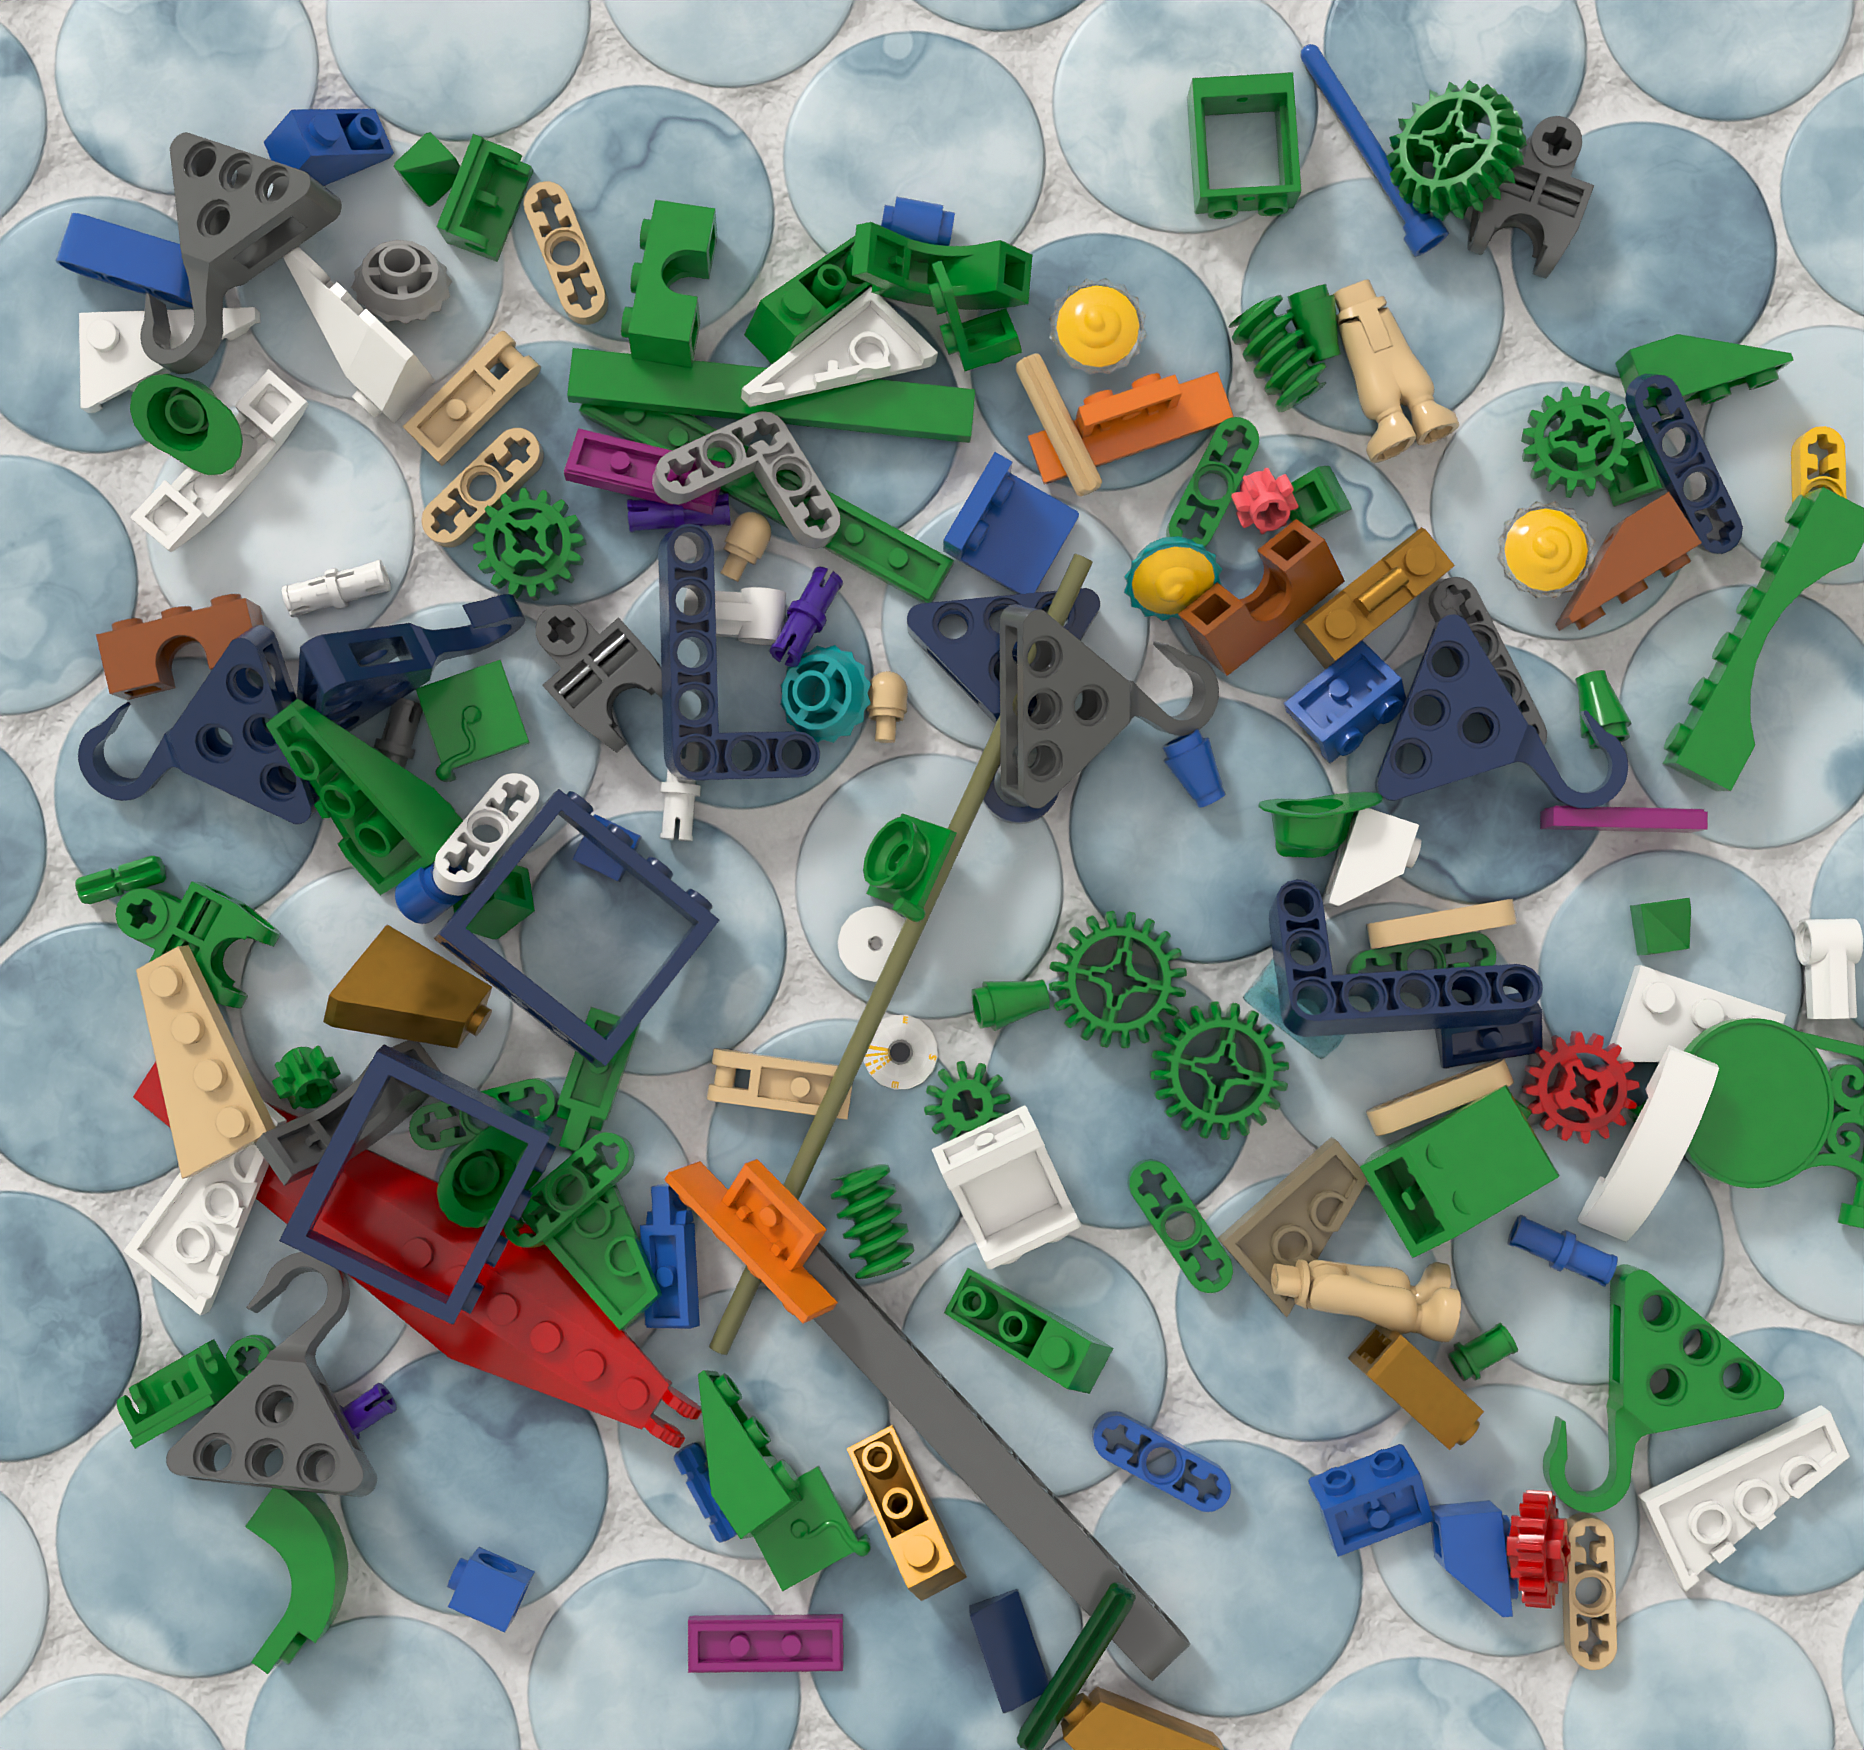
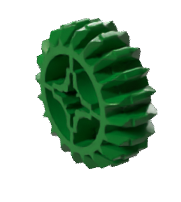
M1468 80L1461 90L1457 85L1449 82L1445 94L1440 96L1437 92L1429 89V101L1423 106L1412 102L1414 115L1410 119L1398 118L1399 128L1402 133L1389 137L1390 146L1394 151L1386 156L1389 166L1394 168L1389 174L1391 182L1394 186H1399V195L1406 204L1413 203L1414 208L1420 214L1432 212L1436 218L1444 221L1451 211L1455 217L1463 220L1467 208L1470 206L1483 213V200L1489 196L1501 200L1499 187L1502 183L1515 184V175L1511 169L1524 165V156L1520 150L1527 146L1526 136L1522 131L1524 128L1522 118L1516 110H1513L1514 106L1509 98L1503 94L1498 95L1495 88L1490 87L1488 84L1480 89L1476 83ZM1479 123L1491 126L1490 139H1481L1476 131ZM1424 162H1431L1433 164L1432 167L1435 170L1433 179L1423 177Z
M1107 911L1105 913L1106 927L1100 929L1099 923L1094 916L1087 917L1086 925L1090 934L1086 937L1080 929L1075 926L1069 930V934L1078 943L1073 949L1068 944L1062 942L1058 943L1056 947L1059 953L1068 956L1067 963L1051 962L1049 969L1054 972L1064 973V981L1049 983L1050 991L1065 989L1067 998L1054 1003L1055 1010H1064L1069 1006L1074 1010V1013L1067 1017L1064 1024L1068 1028H1072L1081 1019L1087 1024L1080 1035L1086 1041L1092 1037L1095 1029L1101 1030L1099 1045L1105 1048L1109 1047L1111 1043L1112 1033H1118V1042L1121 1048L1130 1047L1129 1032L1135 1031L1141 1043L1149 1042V1033L1145 1028L1147 1024L1150 1023L1155 1030L1162 1033L1167 1029V1026L1158 1017L1160 1012L1163 1011L1173 1017H1176L1179 1013V1009L1176 1006L1167 1003L1169 995L1174 997H1185L1186 995L1184 988L1171 987L1172 978L1187 976L1186 968L1170 969L1169 961L1177 959L1182 955L1179 948L1171 949L1166 953L1162 950L1161 946L1169 941L1170 933L1164 931L1153 940L1149 934L1154 928L1155 921L1148 918L1143 922L1140 930L1134 929L1136 914L1130 911L1124 917L1123 926H1117V917L1114 911ZM1118 937L1113 956L1105 966L1096 967L1079 964L1083 954L1094 943L1104 938ZM1133 941L1144 947L1152 956L1157 967L1158 980L1142 976L1134 970L1132 965L1133 951H1131ZM1123 953L1121 963L1123 975L1130 977L1132 981L1141 982L1143 986L1129 985L1128 989L1121 987L1122 993L1115 995L1112 1006L1114 996L1112 984L1105 982L1103 978L1092 976V972L1098 974H1106L1107 970L1115 972L1113 965L1120 964ZM1076 979L1094 983L1101 989L1103 993L1102 1007H1104L1102 1019L1092 1014L1082 1003L1077 991ZM1140 992L1155 995L1151 1005L1141 1015L1132 1020L1117 1023L1119 1010H1121L1122 1004L1129 994Z
M1218 1001L1209 1002V1018H1204L1198 1006H1192L1189 1008V1014L1193 1021L1191 1025H1188L1180 1016H1176L1172 1019V1023L1180 1032L1179 1035L1174 1037L1172 1034L1163 1031L1158 1036L1162 1042L1171 1046L1168 1053L1160 1050H1153L1151 1053L1153 1059L1166 1061L1165 1070L1155 1069L1150 1071L1151 1079H1166L1167 1086L1157 1089L1154 1092V1096L1157 1100L1166 1099L1170 1096L1173 1097L1175 1101L1166 1107L1164 1113L1171 1118L1184 1110L1186 1113L1181 1119L1180 1128L1185 1131L1192 1128L1198 1119L1200 1120L1198 1135L1202 1138L1207 1139L1211 1134L1213 1124H1217L1219 1138L1228 1140L1231 1134L1230 1123L1235 1124L1240 1135L1246 1136L1250 1133V1129L1245 1118L1251 1116L1257 1124L1263 1126L1267 1123V1118L1259 1110V1107L1262 1104L1274 1110H1278L1280 1107L1279 1101L1268 1096L1271 1088L1279 1091L1287 1090L1288 1084L1281 1080H1274L1273 1076L1274 1071L1289 1070V1063L1286 1061L1273 1062L1271 1055L1284 1050L1285 1045L1282 1041L1266 1044L1264 1040L1273 1033L1275 1028L1272 1024H1265L1255 1031L1253 1027L1258 1021L1259 1013L1254 1010L1249 1011L1241 1022L1238 1020L1240 1005L1237 1003H1230L1227 1008L1226 1017H1222ZM1221 1027L1219 1039L1215 1040L1213 1049L1207 1055L1196 1057L1183 1054L1187 1044L1199 1033ZM1237 1032L1252 1045L1258 1058L1259 1072L1248 1070L1238 1063L1235 1056L1237 1044L1234 1043ZM1223 1056L1228 1060L1224 1065L1231 1066V1071L1242 1073L1243 1077H1221L1218 1085H1215L1210 1081L1214 1076L1207 1075V1070L1195 1067V1063L1216 1064L1219 1062L1220 1057ZM1179 1068L1194 1072L1201 1078L1203 1082L1202 1097H1204L1202 1110L1196 1107L1185 1095L1179 1080ZM1240 1084L1255 1087L1251 1096L1242 1105L1227 1112L1217 1113L1220 1102H1223L1226 1092L1232 1086Z

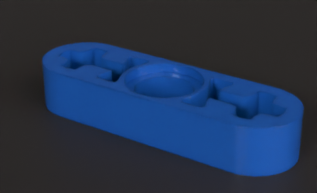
M1107 1412L1101 1415L1094 1423L1092 1440L1098 1454L1105 1460L1197 1510L1213 1512L1222 1508L1228 1501L1231 1493V1484L1228 1476L1217 1463L1122 1412ZM1119 1424L1124 1425L1123 1432L1125 1437L1139 1445L1141 1435L1148 1437L1138 1450L1136 1463L1129 1461L1134 1455L1133 1451L1123 1444L1117 1443L1113 1450L1107 1448L1108 1441L1103 1434L1106 1428L1115 1430ZM1159 1447L1168 1448L1175 1454L1174 1468L1165 1475L1151 1473L1146 1465L1149 1453ZM1187 1459L1194 1462L1188 1467V1470L1196 1477L1205 1480L1210 1473L1215 1475L1213 1481L1219 1488L1216 1494L1207 1492L1203 1498H1199V1490L1196 1485L1185 1478L1182 1479L1180 1488L1174 1485L1182 1477Z

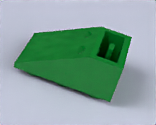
M1507 1085L1373 1152L1360 1166L1412 1258L1461 1235L1560 1176Z

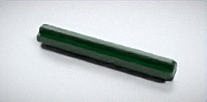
M1114 1582L1109 1586L1019 1730L1017 1743L1020 1748L1043 1750L1132 1609L1136 1599L1132 1589L1125 1587L1120 1582Z

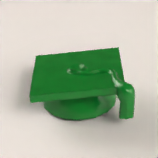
M501 660L416 689L441 762L436 768L435 773L438 779L447 783L456 780L455 773L453 772L454 769L530 743Z
M903 813L900 817L889 821L878 831L870 843L864 858L863 874L865 881L870 884L866 894L894 905L892 908L894 911L913 922L922 921L926 915L924 906L957 833Z
M820 1466L798 1477L800 1486L796 1490L803 1500L754 1536L782 1592L853 1552L864 1557L871 1550V1542L867 1534H864L859 1539L856 1536Z

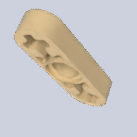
M539 182L533 185L525 195V213L566 314L578 324H594L604 317L608 309V297L565 190L554 182ZM550 197L554 204H557L554 207V211L561 225V228L554 229L553 231L544 212H537L542 209L541 200ZM564 241L574 242L580 247L578 259L568 266L557 264L552 257L554 248ZM579 276L589 295L597 293L596 296L591 298L592 307L587 310H583L580 304L571 305V303L578 300V295L571 279ZM562 279H567L564 283H561Z
M511 428L504 431L426 506L421 519L426 535L442 547H456L465 542L476 531V524L484 523L489 518L484 510L487 505L498 510L503 505L501 502L502 494L506 493L511 497L540 469L544 453L536 437L530 431L523 428ZM516 443L518 446L523 447L529 443L530 445L527 447L526 452L530 458L525 463L518 459L512 461L505 468L509 475L512 476L506 482L500 472L490 464L496 459L503 467L512 457L509 451V447L512 444ZM479 475H489L496 480V492L486 501L474 500L469 492L472 480ZM460 494L468 506L476 512L470 517L463 509L453 520L457 526L454 532L450 534L447 530L443 529L437 534L436 531L439 529L440 523L436 518L442 512L450 517L459 510L461 506L453 499Z
M1513 899L1366 925L1370 947L1375 949L1517 924Z
M1501 1058L1379 1104L1367 1110L1366 1113L1375 1136H1381L1477 1100L1504 1085H1507V1087L1512 1085L1514 1081L1505 1059Z
M1582 1512L1574 1514L1567 1519L1569 1542H1571V1561L1568 1564L1567 1583H1562L1564 1645L1569 1655L1580 1666L1589 1670H1599L1608 1666L1615 1658L1617 1652L1614 1537L1611 1529L1602 1520L1593 1514ZM1588 1526L1590 1530L1599 1535L1598 1541L1590 1542L1589 1557L1596 1564L1601 1563L1600 1568L1586 1564L1585 1548L1578 1542H1575L1576 1537L1585 1534V1527ZM1575 1562L1583 1563L1581 1565L1575 1566ZM1587 1577L1599 1579L1602 1585L1600 1598L1592 1604L1578 1602L1575 1593L1578 1583ZM1577 1614L1591 1617L1592 1632L1602 1640L1601 1644L1593 1646L1592 1654L1590 1655L1579 1646V1641H1586L1588 1639V1623L1581 1617L1577 1618ZM1602 1616V1619H1601V1620H1600V1619H1597V1618H1594V1617Z

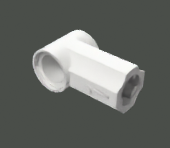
M761 587L743 588L741 592L715 591L716 637H734L744 643L772 645L784 627L786 592ZM687 589L683 613L692 616L698 609V598L692 590Z
M1854 918L1799 921L1795 933V947L1798 960L1802 965H1805L1807 1019L1857 1018L1855 964L1860 961L1863 952V935L1860 924Z

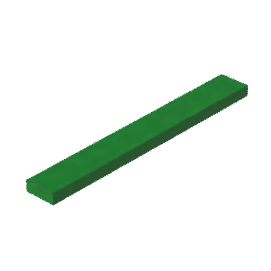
M572 349L567 391L568 402L739 420L753 413L764 411L773 413L788 425L970 443L975 389L874 379L749 407L741 399L742 388L767 368L693 360L692 367L632 359L631 354Z
M582 404L579 408L581 415L626 440L672 451L717 430L689 414ZM744 445L743 447L746 453L749 447ZM714 447L707 451L708 459L724 462L725 468H729L734 464L732 455L724 448ZM786 469L776 473L777 482L782 488L789 491H796L802 488V481L797 473ZM753 471L721 486L720 491L722 493H728V496L788 528ZM826 490L840 514V526L831 542L822 548L922 603L933 602L954 565V560ZM807 496L803 500L805 506L808 504L811 498L810 496ZM809 515L805 524L808 527L817 526L821 530L825 521L822 518L814 520Z

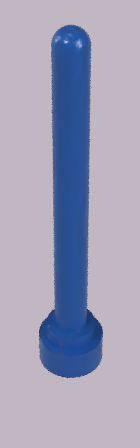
M1314 44L1304 46L1300 53L1302 62L1406 223L1403 226V230L1406 233L1403 240L1414 257L1433 249L1449 235L1448 230L1439 218L1432 217L1430 213L1420 214L1414 208L1413 202L1406 204L1399 195V186H1394L1391 182L1389 174L1394 168L1389 166L1387 154L1320 49Z

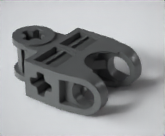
M1562 116L1548 117L1536 126L1532 135L1526 140L1527 146L1521 149V153L1524 156V165L1511 169L1515 175V184L1502 183L1499 187L1501 200L1491 196L1483 200V213L1475 210L1473 207L1467 243L1469 251L1482 255L1492 236L1497 231L1506 227L1519 228L1528 234L1533 244L1532 257L1536 258L1533 274L1545 279L1550 275L1578 231L1594 185L1571 177L1582 148V134L1572 120ZM1549 144L1554 146L1553 155L1547 153Z
M568 605L551 606L537 620L536 637L542 648L561 669L542 686L577 724L618 753L627 743L614 730L618 725L615 723L612 715L613 703L620 693L632 688L645 690L651 696L656 692L662 699L661 667L650 651L619 617L599 634L575 608ZM561 623L568 628L573 626L570 631L574 639L568 644L562 639L557 640L559 635L555 629Z

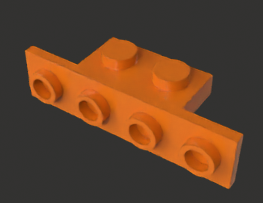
M1218 371L1181 384L1178 383L1176 374L1161 379L1159 373H1154L1134 381L1131 384L1132 389L1113 395L1112 390L1109 389L1086 397L1083 400L1084 405L1078 407L1076 419L1073 422L1095 467L1219 426L1224 420L1234 416ZM1043 430L1028 435L1027 439L1043 484L1045 485L1068 477L1046 431Z
M758 1159L744 1164L729 1189L701 1161L668 1172L664 1180L679 1195L680 1200L695 1211L712 1229L714 1235L747 1265L750 1273L760 1279L782 1302L784 1308L796 1316L802 1324L834 1309L838 1302L803 1267L827 1229Z

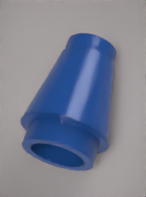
M1199 729L1195 730L1192 734L1178 736L1162 747L1167 756L1163 761L1192 799L1195 800L1199 808L1208 806L1226 795L1222 787L1223 784L1208 737L1203 738Z

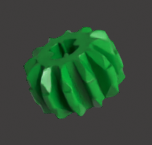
M958 1061L956 1068L960 1079L953 1081L948 1071L944 1068L939 1070V1078L948 1086L945 1091L934 1085L927 1086V1094L942 1099V1104H930L924 1107L925 1115L944 1114V1118L937 1121L932 1127V1131L935 1134L943 1132L949 1125H952L954 1128L949 1136L950 1141L959 1137L961 1131L969 1132L986 1124L990 1118L995 1120L1005 1115L1004 1112L993 1110L994 1105L1009 1103L1011 1101L1010 1095L1008 1093H1001L992 1096L990 1091L1000 1086L1003 1078L997 1074L984 1085L981 1080L986 1072V1065L983 1063H978L973 1078H967L965 1061ZM964 1090H970L973 1098L982 1099L981 1109L974 1108L977 1115L971 1118H964L962 1110H953L952 1107L954 1098L960 1100L961 1098L958 1093Z

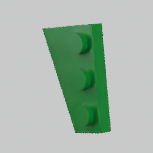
M601 1148L599 1150L603 1157L592 1168L586 1167L583 1161L578 1165L580 1169L586 1171L591 1176L595 1186L600 1182V1179L592 1174L601 1166H608ZM574 1175L565 1176L556 1187L557 1198L562 1204L567 1206L576 1203L583 1191L580 1180ZM616 1184L545 1244L619 1330H625L662 1296V1292ZM544 1195L539 1198V1201L546 1205L542 1211L536 1215L526 1213L521 1215L523 1220L536 1234L539 1231L535 1224L546 1213L553 1214L555 1220L560 1216V1213L553 1210L546 1203Z

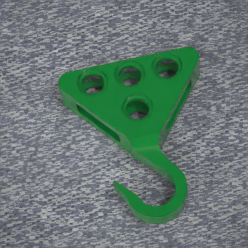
M1628 1264L1619 1265L1616 1267L1614 1275L1610 1280L1609 1397L1606 1404L1609 1441V1471L1607 1478L1601 1486L1592 1491H1576L1569 1486L1565 1477V1465L1568 1459L1566 1422L1560 1417L1555 1416L1550 1444L1543 1457L1545 1481L1550 1490L1553 1491V1494L1569 1507L1586 1513L1605 1511L1620 1502L1629 1489L1635 1447L1641 1437L1648 1434L1776 1409L1784 1400V1389L1780 1382L1652 1274ZM1658 1295L1661 1301V1310L1654 1319L1647 1321L1643 1315L1644 1303L1651 1296ZM1698 1329L1701 1337L1700 1344L1694 1352L1686 1354L1683 1348L1684 1337L1689 1331ZM1737 1363L1740 1368L1739 1379L1734 1385L1725 1387L1723 1382L1724 1371L1729 1365ZM1666 1369L1668 1373L1666 1387L1658 1393H1652L1650 1388L1651 1377L1656 1371Z

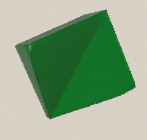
M431 132L424 134L393 166L404 184L428 207L433 206L452 188L460 168L453 154Z
M1690 898L1630 905L1637 956L1690 949Z

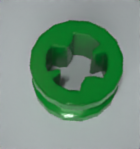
M252 1334L237 1340L230 1346L226 1354V1361L238 1382H241L256 1368L254 1367L248 1371L243 1367L246 1361L245 1355L241 1353L243 1348L245 1347L246 1352L257 1348L261 1352L257 1360L261 1363L269 1352L276 1348L269 1338L263 1335Z

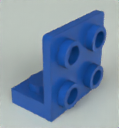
M994 452L945 536L943 552L1016 594L1035 593L1078 520L1079 513L1011 473L1013 462Z

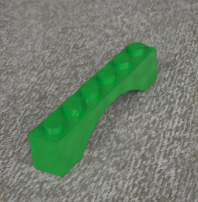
M1824 487L1806 493L1805 496L1799 495L1792 503L1784 520L1789 524L1781 542L1777 540L1773 542L1765 553L1760 568L1765 570L1756 588L1751 586L1741 598L1736 609V613L1741 615L1732 633L1726 632L1719 640L1712 654V659L1717 661L1708 679L1702 677L1695 685L1688 699V704L1693 706L1684 724L1679 722L1674 726L1664 744V750L1668 751V754L1662 764L1715 791L1732 790L1755 747L1751 725V686L1756 662L1768 633L1782 612L1804 589L1829 572L1854 562L1864 543V508Z

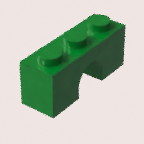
M655 200L651 219H643L640 231V249L645 250L642 263H634L631 273L630 289L631 293L635 294L633 307L626 306L624 308L621 324L622 337L629 338L632 359L692 367L701 324L698 297L676 293L670 290L669 287L681 278H710L718 237L715 208Z

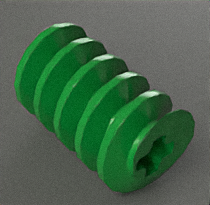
M1281 294L1253 305L1232 321L1228 327L1238 326L1232 335L1235 345L1249 343L1242 354L1245 361L1260 360L1253 370L1255 377L1262 379L1272 376L1266 383L1264 390L1267 395L1283 393L1277 400L1275 408L1278 412H1285L1315 394L1327 383H1319L1317 380L1327 366L1324 362L1312 366L1307 364L1308 359L1316 350L1313 345L1301 349L1296 347V344L1305 332L1302 328L1291 332L1286 331L1285 327L1294 317L1292 311L1280 315L1275 314V309L1283 300Z
M886 1164L866 1167L831 1179L842 1181V1186L830 1194L831 1199L846 1200L849 1204L836 1214L837 1218L840 1220H853L855 1224L842 1234L843 1238L859 1240L861 1244L848 1254L849 1258L866 1260L867 1265L855 1273L856 1279L872 1278L903 1268L911 1264V1262H903V1260L915 1251L912 1243L897 1242L909 1230L907 1224L891 1223V1220L903 1211L901 1204L885 1203L889 1197L897 1192L895 1184L879 1183L883 1177L890 1173V1167Z

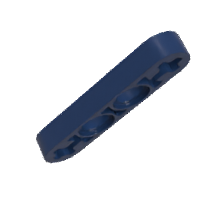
M1643 374L1638 376L1630 383L1626 390L1625 402L1667 492H1670L1702 542L1697 548L1713 554H1723L1731 551L1738 545L1742 537V522L1678 386L1671 378L1665 375ZM1648 387L1661 389L1662 394L1656 398V404L1662 414H1674L1672 418L1662 420L1655 407L1643 405V401L1649 397ZM1677 427L1684 433L1685 445L1680 453L1669 457L1663 451L1662 441L1670 429ZM1700 472L1705 477L1706 489L1701 497L1690 501L1684 494V482L1692 473ZM1707 509L1713 520L1724 523L1725 526L1719 530V540L1707 537V534L1713 530L1708 515L1695 514V511Z

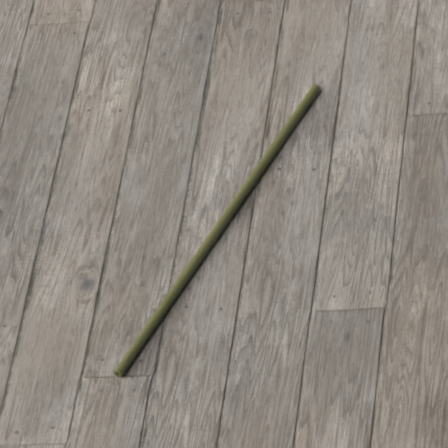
M1078 554L1073 555L1047 612L1062 626H1064L1093 563L1091 560ZM1035 643L1028 653L1029 664L1036 657L1037 649ZM1018 694L1015 695L1012 704L1013 711L1017 717ZM1000 716L948 826V829L957 834L924 906L926 915L920 922H913L906 918L783 1184L797 1200H799L1001 763ZM747 1265L709 1345L710 1349L722 1355L728 1354L761 1283L760 1279L750 1273Z

